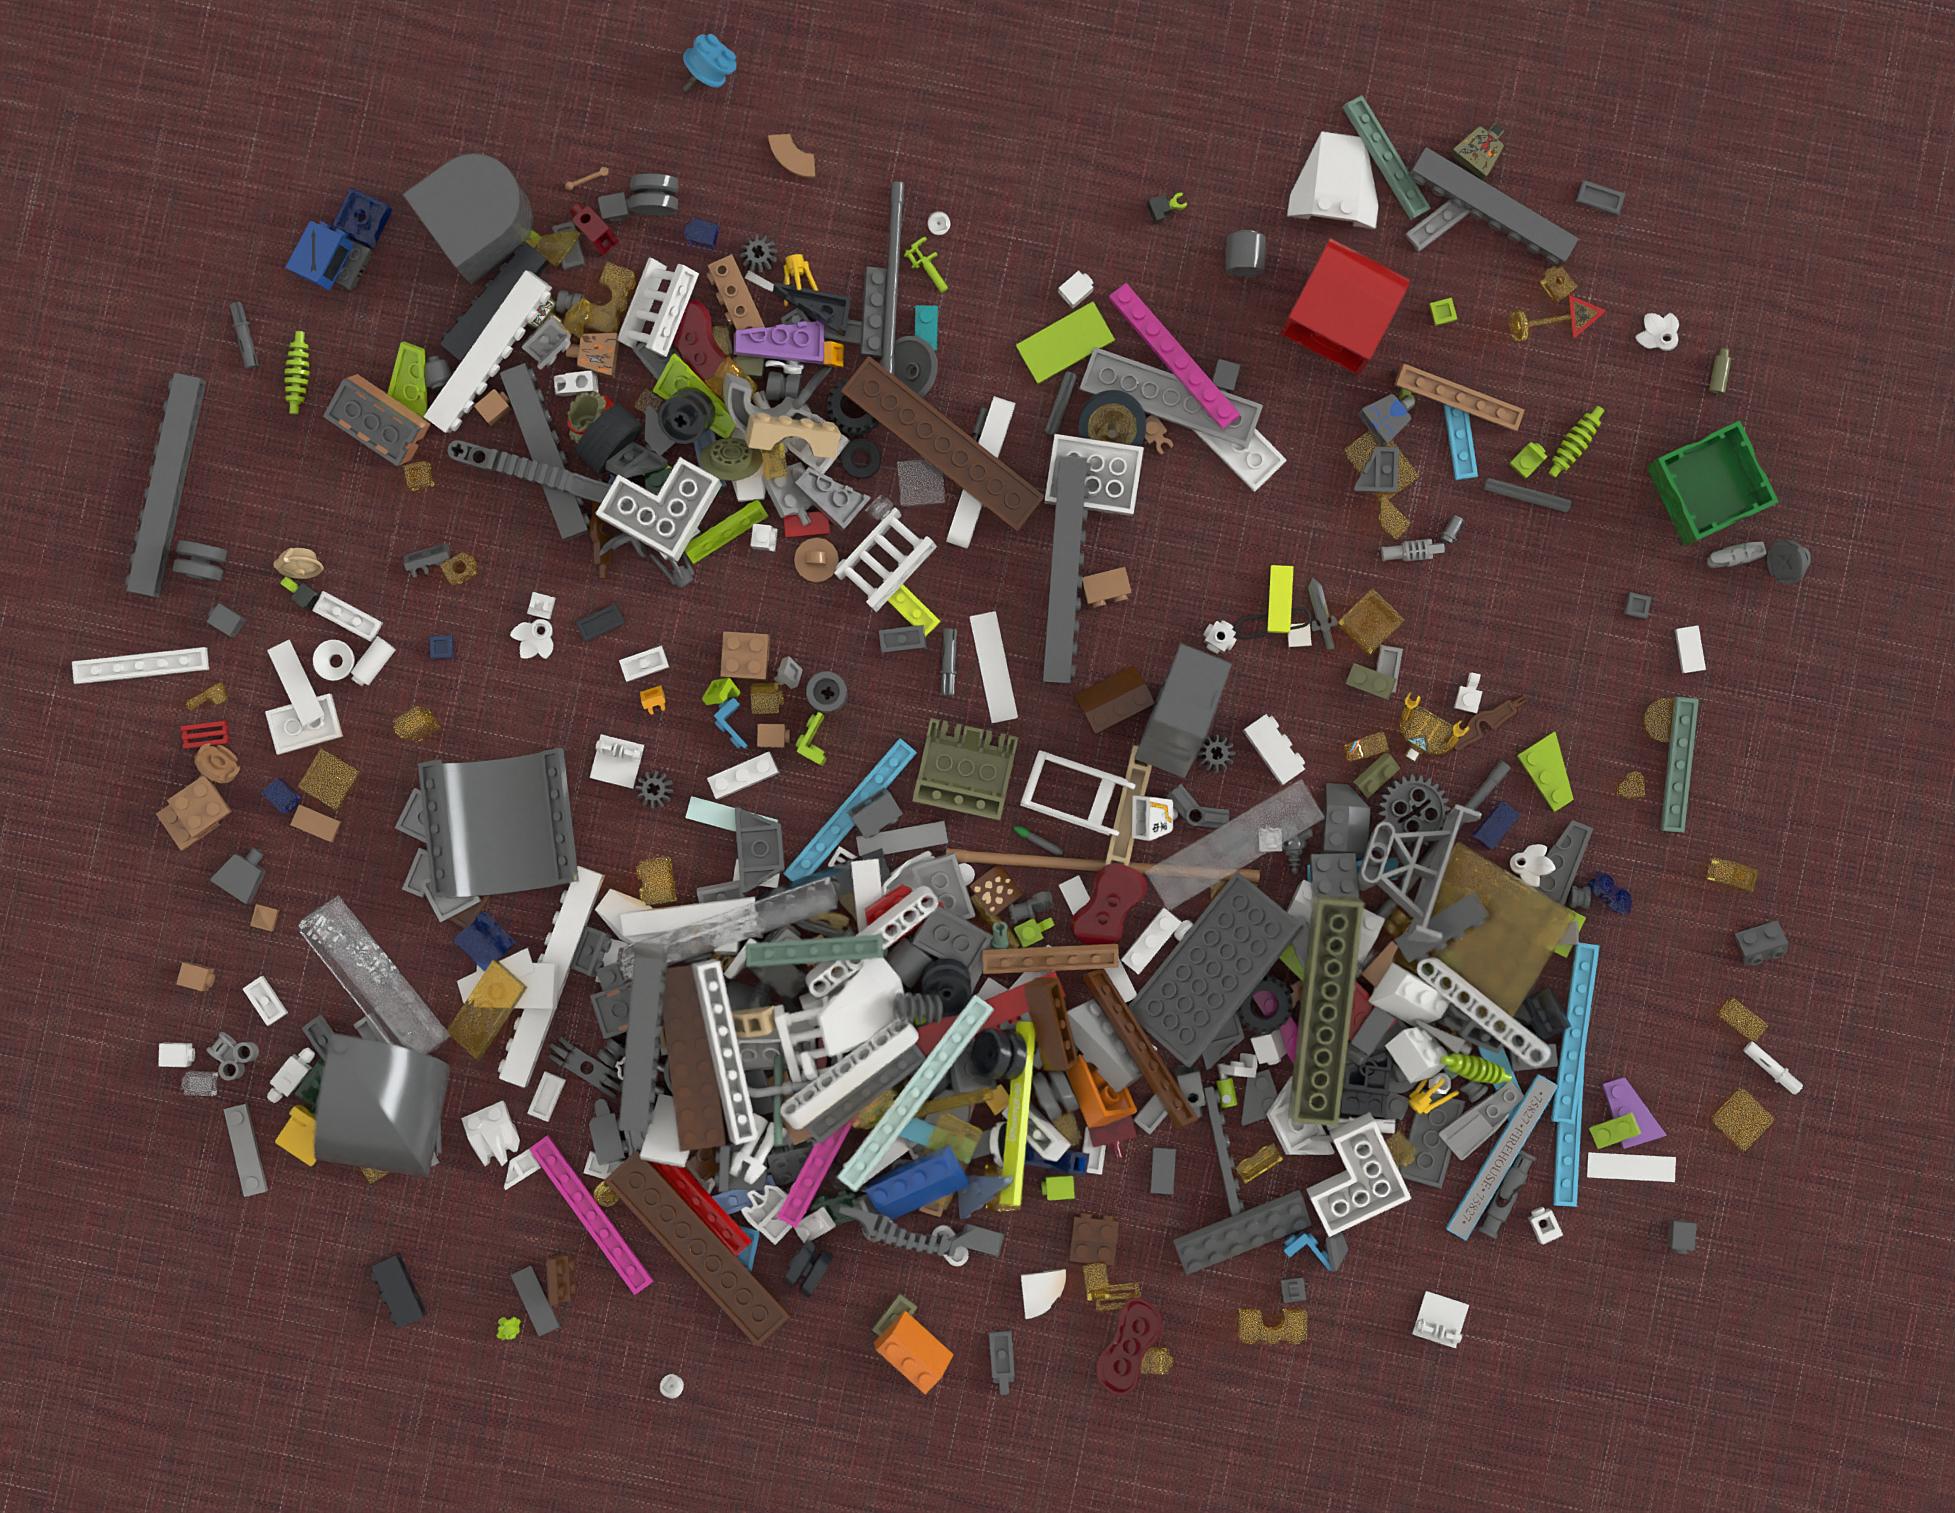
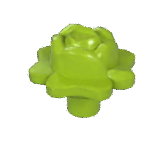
M505 1317L500 1318L498 1321L500 1326L498 1327L497 1338L501 1340L514 1339L519 1334V1324L521 1321L516 1319V1317L507 1320Z

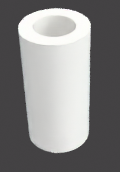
M377 636L352 669L351 673L354 675L352 679L361 686L364 684L370 685L396 649Z

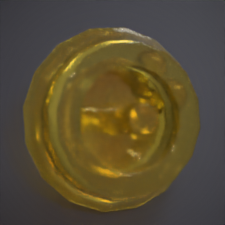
M605 1181L600 1183L594 1191V1200L598 1205L609 1207L619 1200V1196Z

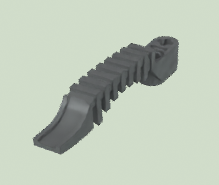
M460 440L453 441L448 446V455L460 464L480 470L497 471L502 475L508 474L514 478L517 476L519 479H527L532 483L537 482L542 486L548 485L554 490L558 488L563 493L569 491L573 496L601 504L612 486L577 473L573 474L565 469L563 471L555 466L550 467L548 464H540L538 461H530L524 457L520 458L517 455H510L503 451L501 453L495 449H487ZM457 450H464L463 454H456ZM485 453V460L482 463H477L478 455Z
M836 1206L834 1210L856 1218L862 1225L864 1233L871 1235L870 1237L898 1247L913 1249L919 1252L924 1251L930 1254L934 1253L940 1256L945 1254L954 1257L956 1248L960 1246L999 1256L1005 1235L964 1223L963 1230L949 1239L948 1235L939 1232L937 1237L930 1234L923 1236L898 1228L897 1224L888 1222L889 1217L881 1214L878 1216L865 1210L845 1206Z

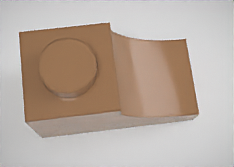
M1392 941L1362 973L1376 988L1392 963H1396L1397 957L1401 952L1400 948Z

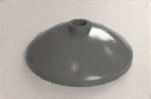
M916 336L901 337L895 340L894 376L922 398L931 389L936 379L938 363L935 351L922 338Z

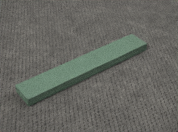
M1361 95L1344 104L1342 108L1410 220L1431 209L1416 183L1412 180V176L1408 175L1409 171L1364 97Z
M1674 697L1660 827L1662 831L1683 833L1685 831L1699 699Z
M882 935L745 944L746 967L884 958Z

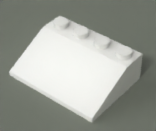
M1055 434L1044 503L1056 505L1060 456L1087 457V463H1091L1090 476L1085 478V485H1089V497L1084 499L1083 508L1133 516L1144 447Z

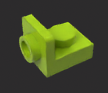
M1530 442L1509 464L1526 479L1547 456L1544 454L1545 450L1541 445Z
M730 677L713 680L702 700L706 705L720 704L727 698L738 697L740 691Z

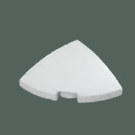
M1066 1269L1021 1275L1026 1319L1045 1313L1051 1308L1057 1297H1060L1065 1285Z

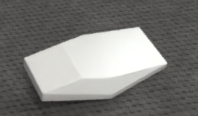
M736 426L730 438L745 440L746 433ZM760 449L763 462L760 469L754 475L742 480L732 481L739 502L765 499L766 487L761 478L770 474L772 463L769 450Z
M613 889L607 892L595 909L619 939L634 947L635 942L663 944L664 950L676 933L674 930L623 936L621 913L653 908L644 901Z

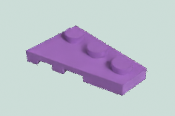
M1625 1077L1602 1083L1612 1118L1633 1112L1641 1131L1640 1135L1620 1141L1623 1149L1667 1136Z

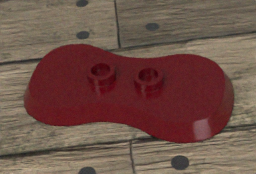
M689 300L671 345L679 353L681 360L714 394H717L723 390L726 373L733 374L732 362L715 342L708 309L697 300Z
M1120 863L1107 864L1101 868L1096 875L1094 891L1090 900L1071 919L1072 934L1086 945L1116 944L1122 936L1123 923L1127 913L1141 902L1146 895L1147 882L1144 876L1137 870Z
M1133 1297L1122 1306L1114 1339L1101 1353L1097 1361L1096 1375L1098 1381L1107 1391L1117 1396H1126L1135 1389L1140 1378L1143 1357L1146 1351L1159 1338L1162 1331V1316L1159 1310L1146 1299Z

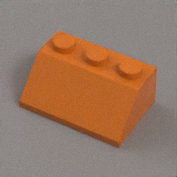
M1078 1055V1062L1065 1071L1089 1128L1105 1126L1137 1112L1128 1088L1117 1093L1096 1072L1097 1067L1093 1063H1087L1082 1055Z
M906 1310L874 1342L876 1351L925 1395L941 1379L953 1357V1353Z

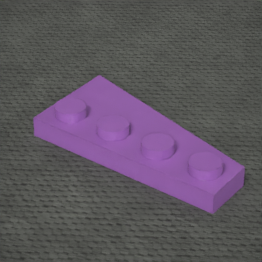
M805 321L792 325L782 324L769 328L759 327L736 330L734 335V355L822 364L824 360V324L819 321Z

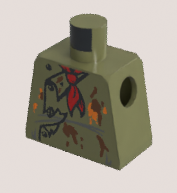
M1495 123L1488 131L1479 126L1454 148L1450 156L1484 181L1504 147L1503 143L1498 140L1504 133V130Z

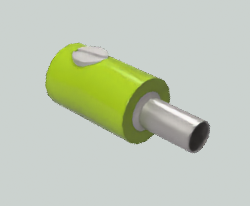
M1217 1064L1220 1080H1217L1216 1084L1221 1108L1235 1106L1238 1103L1233 1079L1228 1078L1227 1074L1220 1073L1221 1064Z

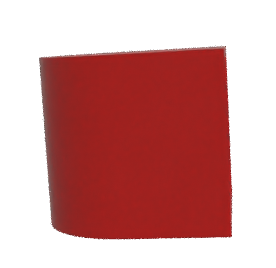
M1330 238L1280 335L1359 375L1371 359L1411 279Z

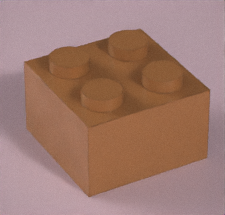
M723 632L721 677L767 681L770 636L768 634Z

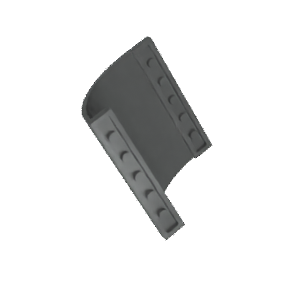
M563 748L489 761L442 763V760H432L418 764L433 898L505 894L579 882Z

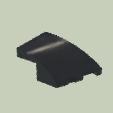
M1551 986L1502 1009L1541 1041L1572 1027ZM1516 1035V1043L1523 1046L1524 1038L1521 1035Z
M1388 1050L1368 1057L1361 1066L1356 1063L1345 1066L1340 1114L1363 1116L1370 1112L1373 1118H1386L1392 1055Z

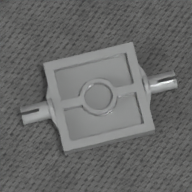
M778 454L772 456L770 460L774 465L775 471L761 479L780 517L798 515L803 526L810 524L812 521L806 510L814 505L793 486V483L805 471L802 462L791 466H783Z

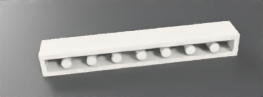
M525 270L424 415L426 419L445 433H451V431H456L462 423L460 419L463 414L468 413L475 404L473 400L477 394L481 395L486 389V381L490 376L493 377L498 372L500 361L510 355L513 350L512 344L515 340H520L526 331L524 327L528 321L531 323L538 314L537 309L540 304H545L550 298L551 293L549 291L552 289L550 285L531 271Z
M712 959L692 964L730 1141L737 1145L758 1139L720 961Z

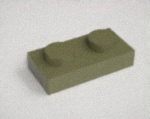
M1354 663L1346 684L1389 700L1397 679Z
M1385 752L1354 781V784L1368 799L1400 767L1392 756Z
M898 1293L872 1327V1331L881 1336L904 1310L912 1316L918 1308L917 1305L901 1293Z

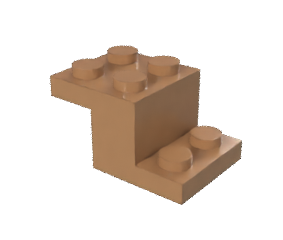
M203 775L168 799L169 805L156 813V815L179 849L184 851L219 827L218 821L230 814L231 810L210 779Z

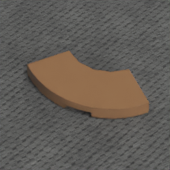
M790 134L768 135L771 150L783 167L795 175L805 178H816L814 154L804 153L797 149L792 142Z

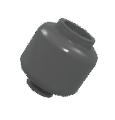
M432 356L426 359L424 365L426 386L432 388L433 391L443 389L452 376L449 362L445 359H439V356Z

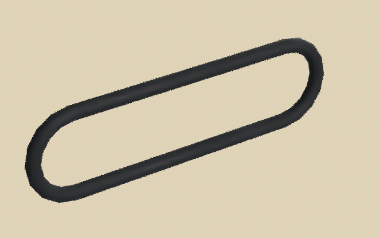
M1303 606L1291 608V611H1306L1308 620L1305 624L1290 627V630L1304 628L1311 622V613L1307 608ZM1269 613L1239 619L1235 624L1236 635L1242 639H1250L1275 634L1271 632H1263L1243 636L1238 631V625L1242 621L1268 616Z

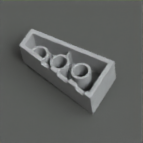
M1094 999L1067 1012L1074 1044L1084 1053L1082 1057L1087 1063H1093L1097 1067L1096 1072L1117 1093L1130 1086L1143 1075L1115 1028Z

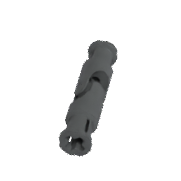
M1521 1150L1519 1151L1513 1166H1510L1505 1175L1503 1185L1498 1189L1487 1211L1488 1216L1483 1226L1479 1227L1478 1230L1495 1239L1498 1238L1497 1232L1502 1222L1506 1221L1517 1198V1191L1524 1185L1528 1177V1169L1532 1161L1536 1160L1535 1157ZM1500 1196L1510 1200L1509 1204L1503 1208L1499 1205Z

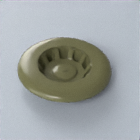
M739 438L716 440L707 445L700 455V463L704 471L726 481L742 480L754 475L760 469L763 462L760 449L749 448L746 441Z

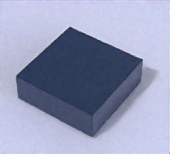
M452 635L429 636L430 659L454 658Z

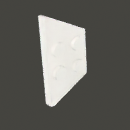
M1291 1076L1267 1112V1117L1285 1154H1334L1335 1152L1330 1142L1310 1140L1312 1135H1326L1322 1125L1293 1123L1289 1118L1288 1111L1293 1077Z

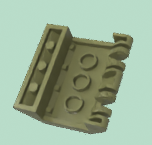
M930 718L927 739L912 801L1001 820L1018 737L1009 735L1008 743L1004 745L1006 734L1001 733L998 739V747L989 745L992 740V731L987 730L986 738L982 740L984 729L965 725L962 736L960 735L962 725L957 724L954 730L955 735L951 737L946 735L949 726L947 721H943L941 731H939L940 720Z

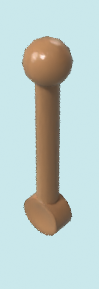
M602 167L599 172L574 182H567L565 188L572 190L574 186L596 177H605L609 174L608 168Z

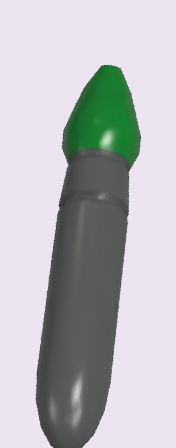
M1020 826L1014 827L1015 832L1022 838H1027L1029 841L1055 855L1063 854V851L1058 846L1029 832L1028 829Z

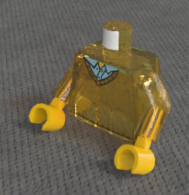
M1411 692L1408 693L1400 717L1401 733L1405 736L1404 741L1411 745L1405 754L1410 760L1417 762L1422 752L1429 756L1433 754L1440 755L1452 749L1461 736L1469 731V727L1464 731L1459 728V724L1462 721L1457 722L1453 726L1418 705L1421 697L1418 696L1416 701H1412L1410 699Z

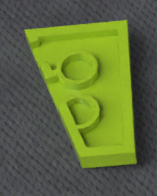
M401 342L388 395L425 420H428L424 417L428 411L427 386L424 374L425 349L407 342Z
M1555 731L1517 755V758L1553 812L1574 800Z

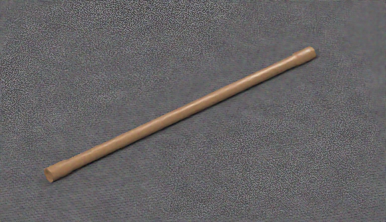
M946 849V854L955 852L958 863L972 862L1099 871L1105 866V860ZM1129 862V867L1145 875L1230 880L1238 871L1251 883H1259L1260 870H1235Z

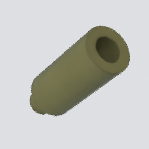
M1721 348L1720 354L1715 356L1709 392L1725 394L1732 358L1728 357L1729 349Z

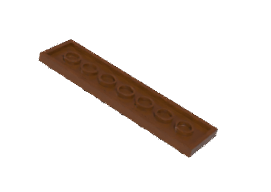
M692 965L668 968L666 973H664L665 986L662 1010L680 1151L724 1146L725 1138L718 1082Z

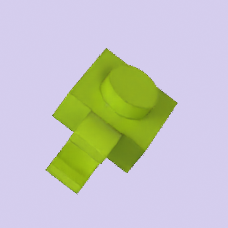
M1051 917L1038 924L1035 919H1030L1014 927V930L1023 948L1043 939L1044 937L1041 932L1055 926Z

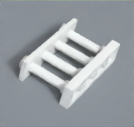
M649 258L617 341L633 349L638 341L647 343L646 348L667 357L699 273L681 264L677 265L675 272L666 271L667 266L653 258ZM662 279L671 281L667 293L658 291ZM654 300L663 301L659 314L649 312ZM646 320L655 322L651 334L641 333Z
M895 507L892 511L888 510L881 518L882 522L846 560L843 559L839 562L834 572L840 580L847 576L868 595L866 602L875 612L885 604L937 547L928 536L924 540L919 539L898 520L902 515ZM891 527L914 546V550L909 556H904L883 537ZM876 543L899 562V567L894 572L887 571L867 553ZM861 559L883 578L884 583L878 589H874L853 570L854 566Z
M827 994L823 996L824 1006L789 1014V1012L785 1013L783 1005L774 1007L775 1021L793 1083L809 1081L804 1074V1070H800L799 1065L802 1064L800 1054L802 1053L800 1051L796 1052L794 1045H797V1042L822 1037L820 1028L800 1033L790 1032L789 1026L794 1022L817 1017L829 1002ZM825 1047L807 1051L813 1059L828 1056ZM843 1053L837 1054L838 1061L844 1058ZM833 1066L818 1069L819 1076Z

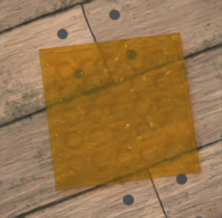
M1457 842L1449 855L1429 919L1476 892L1490 916L1484 919L1486 923L1475 930L1472 926L1465 930L1467 933L1465 936L1456 941L1454 938L1446 941L1448 946L1438 952L1432 949L1427 954L1429 957H1436L1513 1018L1576 914L1466 845ZM1413 918L1411 919L1409 925L1407 926L1403 934L1410 930ZM1401 951L1396 961L1418 974L1417 966L1419 963L1415 960L1408 963ZM1426 963V971L1433 974V965ZM1444 977V985L1447 988H1451V979ZM1462 991V1000L1465 1002H1469L1470 995L1467 992ZM1480 1005V1014L1487 1017V1008ZM1498 1020L1497 1026L1505 1030V1022Z

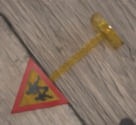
M1568 295L1570 314L1528 321L1525 313L1517 310L1511 313L1510 328L1515 341L1521 342L1527 339L1529 327L1571 320L1572 339H1574L1606 310Z

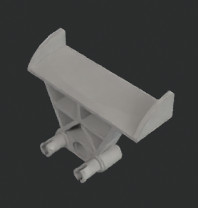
M1456 804L1446 816L1442 831L1395 833V828L1388 822H1381L1373 830L1358 872V889L1364 891L1377 884L1413 917L1407 936L1408 940L1430 943L1442 939V934L1429 930L1426 926L1460 822L1477 821L1481 818V813ZM1439 840L1430 869L1415 864L1422 841ZM1404 842H1415L1411 855L1405 848ZM1392 846L1404 867L1382 874ZM1371 851L1379 852L1381 859H1375ZM1411 874L1426 879L1418 906L1405 896ZM1404 875L1399 889L1389 881Z

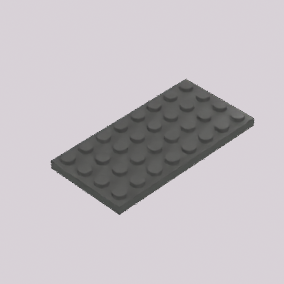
M1236 871L1128 1005V1008L1137 1022L1190 1068L1304 926Z

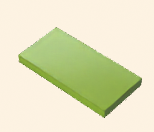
M1091 302L1016 344V348L1038 385L1091 355L1094 347L1102 349L1114 342L1115 339L1094 302Z

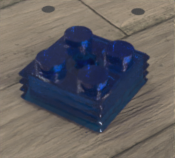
M350 188L332 223V227L335 230L337 228L347 233L348 237L374 248L388 221L392 208L388 204L363 192ZM365 214V216L367 217L366 220H362L360 222L358 216H363Z

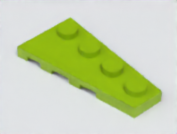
M674 353L655 385L653 392L665 400H668L679 389L685 387L697 388L705 392L715 407V419L709 429L725 439L730 438L737 425L732 420L726 405Z

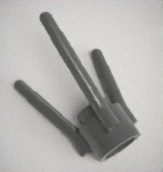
M685 551L682 554L686 569L684 565L679 567L675 560L668 557L675 569L672 571L673 575L653 553H650V557L667 575L671 583L677 585L678 589L694 581L692 575L695 573Z

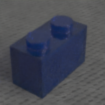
M1499 801L1471 837L1487 850H1493L1520 817V814L1506 802Z

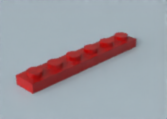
M650 1161L736 1257L752 1242L685 1167Z

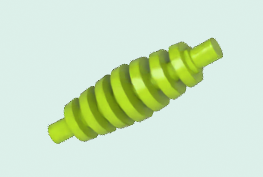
M302 331L295 332V341L290 343L289 346L294 351H289L287 357L293 358V360H286V366L293 368H287L284 371L285 375L292 376L285 378V383L291 385L285 387V392L291 393V395L285 396L286 401L290 404V414H298L300 403H304L305 398L300 397V394H306L307 389L300 386H307L308 380L301 377H309L310 373L302 369L309 368V362L302 361L303 359H309V354L303 352V350H308V344L304 342L305 332Z
M1597 406L1592 413H1586L1583 416L1586 421L1579 420L1577 422L1579 427L1574 426L1571 429L1572 433H1567L1565 436L1567 441L1563 440L1561 443L1563 449L1558 448L1556 452L1559 457L1554 456L1552 459L1554 466L1549 471L1551 476L1556 478L1561 470H1568L1570 467L1568 463L1573 464L1576 461L1573 456L1580 457L1582 455L1580 450L1585 451L1588 448L1586 443L1591 442L1592 437L1590 435H1595L1597 431L1593 426L1599 428L1601 424L1599 418L1603 414L1604 409Z
M1454 1053L1451 1056L1443 1055L1440 1060L1442 1064L1448 1066L1450 1071L1475 1082L1500 1084L1502 1081L1510 1082L1512 1078L1511 1074L1505 1073L1503 1067L1482 1057Z

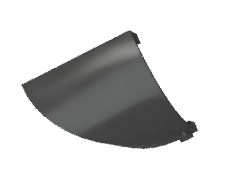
M331 1034L316 1116L314 1135L315 1160L429 1178L451 1067L437 1058L406 1048Z

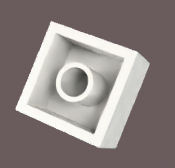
M1420 1026L1403 1030L1385 1045L1410 1083L1433 1077L1447 1066L1440 1061L1443 1055L1448 1056L1447 1051L1440 1046L1434 1035Z

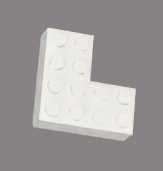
M679 458L658 496L618 475L597 510L596 515L605 522L678 562L722 483L713 475Z
M1370 1112L1329 1131L1347 1170L1307 1188V1192L1329 1237L1411 1199Z

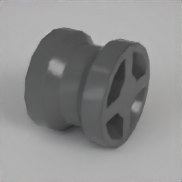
M1571 886L1568 894L1569 907L1581 906L1584 909H1588L1591 901L1590 887L1578 888L1577 886Z
M1468 1079L1459 1089L1468 1095V1099L1472 1103L1484 1095L1488 1087L1481 1084V1082Z

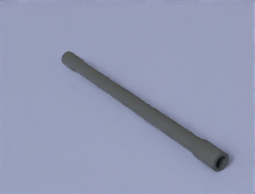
M899 181L891 183V219L883 357L881 360V366L892 375H894L895 366L894 346L902 205L904 203L905 183Z
M1500 760L1464 807L1475 811L1493 788L1506 776L1511 767ZM1460 822L1458 831L1465 824V822ZM1439 840L1434 842L1417 863L1418 865L1429 868ZM1411 874L1405 896L1419 880L1420 876ZM1389 897L1375 912L1376 915L1385 919L1383 924L1395 911L1398 903Z

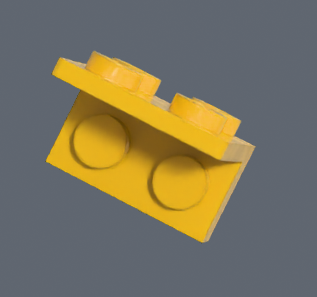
M300 1104L294 1106L289 1113L291 1118L275 1140V1143L309 1166H313L317 1161L314 1157V1135L317 1115Z

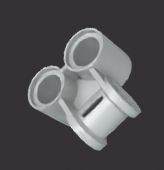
M220 1032L219 1038L214 1045L207 1048V1052L221 1062L219 1075L225 1080H234L243 1076L245 1072L243 1063L254 1061L259 1055V1049L255 1043L242 1042L237 1044L232 1037L224 1032ZM245 1046L250 1049L248 1058H245L242 1054V1049ZM230 1064H233L236 1068L233 1076L228 1073V1066Z

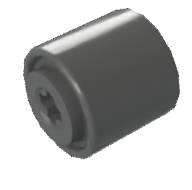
M1239 230L1226 236L1225 272L1239 277H1253L1265 273V235L1252 230Z
M820 672L809 680L806 687V696L809 703L817 711L834 713L845 705L848 698V689L844 680L838 674ZM827 687H830L834 693V697L830 696L829 700H826L825 695L822 694V691H826Z
M903 937L884 959L899 976L901 982L912 989L922 977L926 966L932 963L933 960L927 951L912 944L911 938L908 940Z

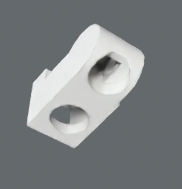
M593 371L554 376L555 395L557 396L577 395L582 392L590 394L592 391L595 394L598 393L597 374Z

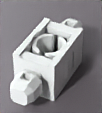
M310 1048L304 1049L299 1054V1057L296 1054L290 1056L270 1081V1084L274 1086L267 1096L270 1101L276 1103L284 1095L287 1097L291 1095L310 1072L312 1067L307 1063H310L315 1055Z

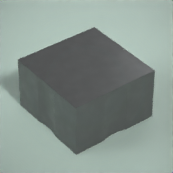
M1181 644L1162 683L1134 758L1185 778L1205 740L1232 664Z

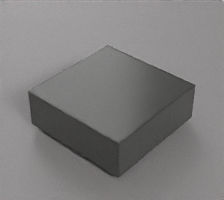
M1629 592L1624 615L1647 619L1652 597Z

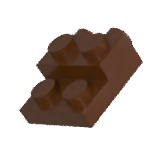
M721 1146L689 1151L685 1167L701 1186L720 1170V1163H716V1149H720Z
M1079 1212V1215H1074L1069 1261L1114 1266L1119 1220L1115 1219L1114 1215L1101 1214V1218L1092 1217V1213Z
M571 1253L553 1254L546 1260L549 1306L571 1301L574 1295H577V1283L573 1281L572 1272L576 1271L575 1259H571Z

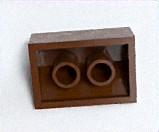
M1134 665L1074 695L1094 735L1155 704L1145 682Z

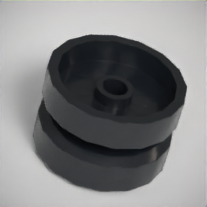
M692 387L679 389L661 405L658 413V423L662 432L670 440L681 444L695 442L712 426L715 419V407L712 400L705 392Z
M951 958L933 961L926 966L922 973V997L925 994H928L931 998L933 995H938L942 1002V1017H952L961 1014L971 1001L972 996L971 975L968 968L962 962Z
M983 1029L977 1035L972 1048V1063L977 1074L983 1078H998L1000 1080H1014L1021 1075L1027 1060V1046L1022 1035L1014 1030Z
M807 1239L801 1250L796 1252L787 1267L789 1270L782 1283L792 1288L797 1284L800 1277L804 1280L799 1287V1293L809 1299L834 1255L824 1249L819 1253L816 1260L812 1259L817 1250V1244Z

